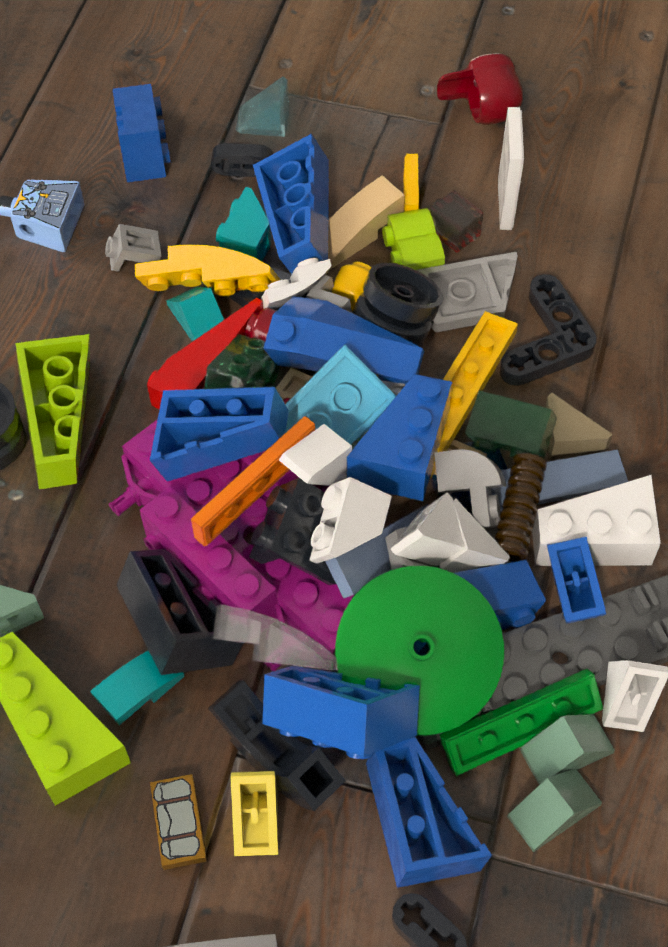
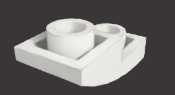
M310 258L297 264L298 267L295 268L290 277L292 283L289 284L288 280H279L269 284L268 289L265 290L261 297L263 309L280 308L293 296L302 297L309 292L331 268L330 259L319 262L318 258Z

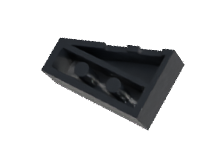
M166 549L130 551L116 586L160 674L166 675L232 666L248 632L240 624L234 627L220 613L223 606L216 599L209 601L196 588L198 581Z

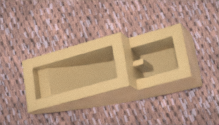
M383 175L358 192L329 219L328 259H330L332 265L329 270L378 239V229L387 224V215L404 212L405 195Z

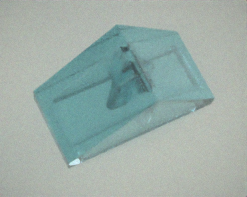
M282 76L240 106L236 131L240 134L285 137L289 117L288 80Z

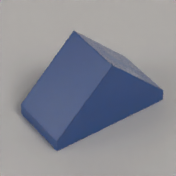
M587 537L547 545L556 591L566 624L606 615Z

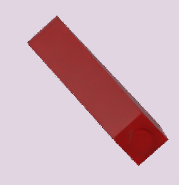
M255 298L172 355L159 370L153 371L147 382L151 406L160 410L163 390L214 389L249 343V339L245 337L246 327L252 314L263 309V301Z

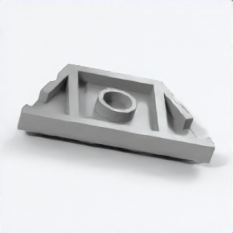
M517 252L417 270L433 280L442 290L444 297L435 319L431 321V328L435 332L477 325L485 311L504 318L517 263Z

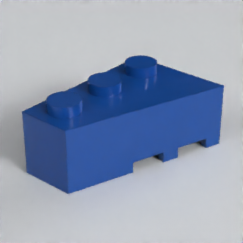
M151 84L113 89L117 115L116 121L119 129L118 137L127 183L166 177L164 164L170 163L168 143L161 144L160 141L167 139L164 119L157 120L158 116H163L160 96L153 97Z
M414 374L347 456V478L356 479L384 493L423 501L435 462L434 452H438L450 410L452 382Z
M275 387L163 390L150 462L168 482L266 451L285 434L289 410Z
M290 666L264 674L262 724L280 729V734L285 736H301L310 739L313 745L318 747H335L344 750L347 756L351 758L368 759L375 752L417 736L420 686L405 684L404 688L399 690L380 688L381 679L366 678L365 685L342 681V673Z
M412 737L373 753V756L367 759L366 766L397 888L480 872L492 854L485 843L481 845L467 823L468 817L462 808H457L444 788L445 782L417 739Z

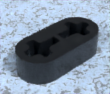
M218 144L212 151L211 168L215 173L223 176L256 177L253 165L259 162L257 160L261 161L271 156L273 151L269 147L260 144Z
M410 893L403 895L396 901L392 914L393 927L412 947H438L437 942L430 937L432 933L443 942L448 941L449 938L455 941L454 947H467L466 939L462 932L423 896ZM406 907L412 911L416 907L422 910L420 920L427 929L424 931L415 922L410 923L408 926L403 923L405 913L402 909Z

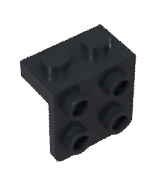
M301 478L281 486H276L266 501V507L269 509L265 519L256 527L252 535L251 542L254 545L249 557L261 564L282 559L327 585H335L336 582L325 561L320 563L310 561L313 549L311 537L321 521L324 510L321 503L325 492L311 484H307Z

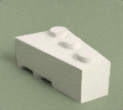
M651 475L538 509L532 531L535 566H551L547 545L581 537H587L594 566L652 565L661 542Z

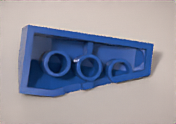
M293 296L272 316L264 350L278 366L318 371L345 344L381 381L407 384L414 374H419L424 354L423 348L327 300Z

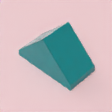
M197 286L166 301L167 306L192 342L224 320L211 288Z

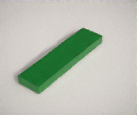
M584 669L470 720L459 727L439 734L450 770L458 776L524 746L562 716L594 714L603 710L595 675L589 669Z

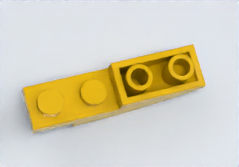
M208 245L168 246L167 260L135 264V277L152 291H164L169 286L174 285L196 287L203 282L208 288H211L213 294L230 296L238 290L248 289L254 292H262L268 289L269 284L280 280L269 265L254 257L227 248Z

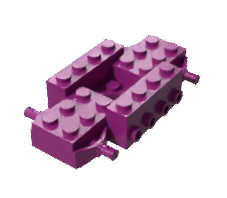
M157 420L122 446L124 454L121 458L128 487L123 494L109 503L111 510L119 517L133 504L143 505L144 507L140 509V514L146 534L143 540L148 549H166L198 581L196 588L209 601L216 599L223 606L220 613L234 627L240 624L248 632L246 639L249 642L276 619L282 641L275 650L263 658L268 668L270 667V670L276 671L290 657L294 660L298 658L324 671L331 672L337 667L335 643L339 623L345 609L355 594L343 598L337 584L327 585L282 559L261 564L249 557L253 545L248 544L244 540L249 533L254 532L256 527L264 521L269 509L266 507V501L272 490L276 486H281L300 477L289 470L211 543L204 547L194 538L191 518L265 451L167 482L150 462ZM311 484L317 487L318 489L322 490L323 492H325L328 489V487H330L325 485Z

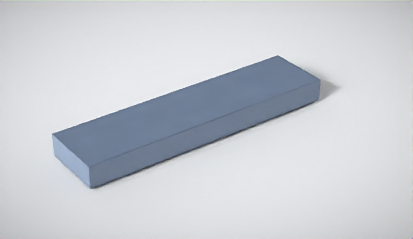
M618 449L546 462L547 468L544 471V481L541 483L540 499L536 505L577 498L628 482ZM511 468L501 470L507 487L491 488L492 495H498L500 512L504 509L502 505L503 500L506 499L505 491L508 488V478L511 477Z
M428 504L383 528L381 535L336 558L325 561L343 598L356 594L368 582L392 570L385 537L397 529L408 527L418 513L426 508Z

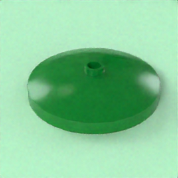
M407 566L379 575L355 594L345 609L339 623L335 643V659L337 671L342 673V681L365 685L366 678L381 679L380 688L392 690L402 689L405 684L419 685L417 736H428L447 732L461 726L478 714L487 704L501 677L504 664V640L500 623L493 608L482 593L471 583L444 569L430 566ZM419 640L421 643L426 642L428 644L429 650L426 652V655L416 654L413 648L416 641Z

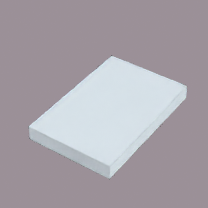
M508 107L498 175L500 230H512L524 164L522 110H520V107Z

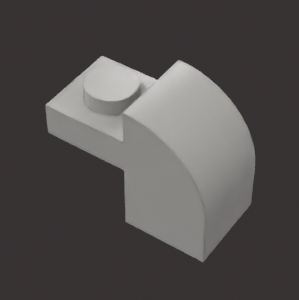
M460 449L434 452L438 492L455 493L470 491L473 517L483 528L495 527V518H500V503L498 495H492L491 488L507 487L504 475L497 464L488 457L471 450Z

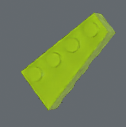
M89 334L15 343L39 489L77 484L90 368Z
M13 632L0 638V702L55 806L131 763L125 746Z

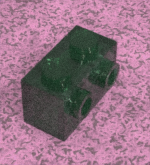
M238 334L207 366L204 389L266 387L269 383L273 384L275 382L280 366L264 350L265 342L263 340Z
M479 390L465 434L475 442V448L486 452L496 453V449L499 448L510 451L511 458L517 454L531 453L545 459L557 416L552 409Z

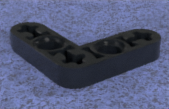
M542 274L533 278L528 296L530 303L551 335L509 350L503 355L500 376L504 382L510 385H524L583 362L594 353L597 339L595 332L561 282L552 275ZM564 312L571 317V320L559 322L553 318V314ZM574 337L578 343L573 344ZM542 350H551L557 354L558 358L547 361L542 359L538 353ZM514 364L516 367L510 368V365ZM523 367V370L519 371L517 368Z

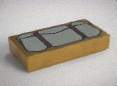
M193 775L150 782L163 870L207 862Z

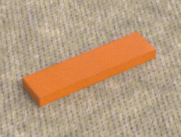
M304 416L191 518L194 538L204 547L211 543L290 469L280 462L279 459L284 452L315 431V423Z

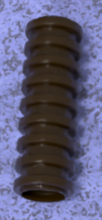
M521 453L513 457L512 464L514 466L510 470L511 477L508 478V488L505 491L506 499L503 500L502 505L504 509L501 510V521L498 522L497 526L499 531L495 535V541L510 556L508 561L517 562L527 558L528 551L526 549L530 545L529 537L532 536L533 531L531 526L535 522L534 515L538 509L536 504L539 503V493L542 490L541 483L544 481V471L547 468V463L544 459L531 453Z

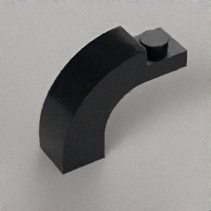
M238 680L208 708L232 737L230 741L258 772L275 771L277 790L299 806L315 811L346 781L319 747L307 746L295 737L280 734V729L262 724L263 703L244 680Z

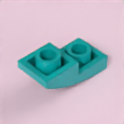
M148 650L112 673L90 692L93 698L120 726L149 699L155 703L185 676L183 672L161 675Z

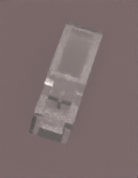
M226 605L217 606L213 639L254 644L252 661L338 671V658L300 630L275 618L251 610Z

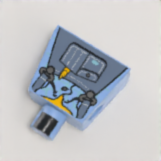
M27 180L23 183L18 197L4 195L0 197V215L11 217L16 236L60 252H66L84 207V200L78 181Z

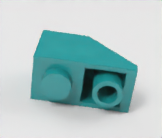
M245 187L239 199L235 198L233 200L230 215L226 222H222L219 225L216 233V242L219 243V247L238 251L263 261L271 246L270 224L252 188Z

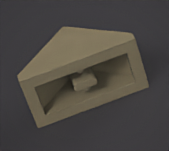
M554 393L547 397L543 421L550 461L608 451L612 433Z

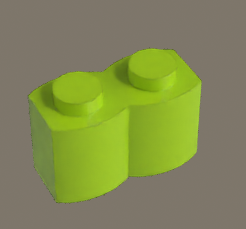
M428 208L387 215V226H383L382 233L385 246H391L393 251L391 252V263L408 266L415 270L445 265L443 247L436 233Z

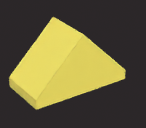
M275 771L232 772L231 795L234 855H278V799Z

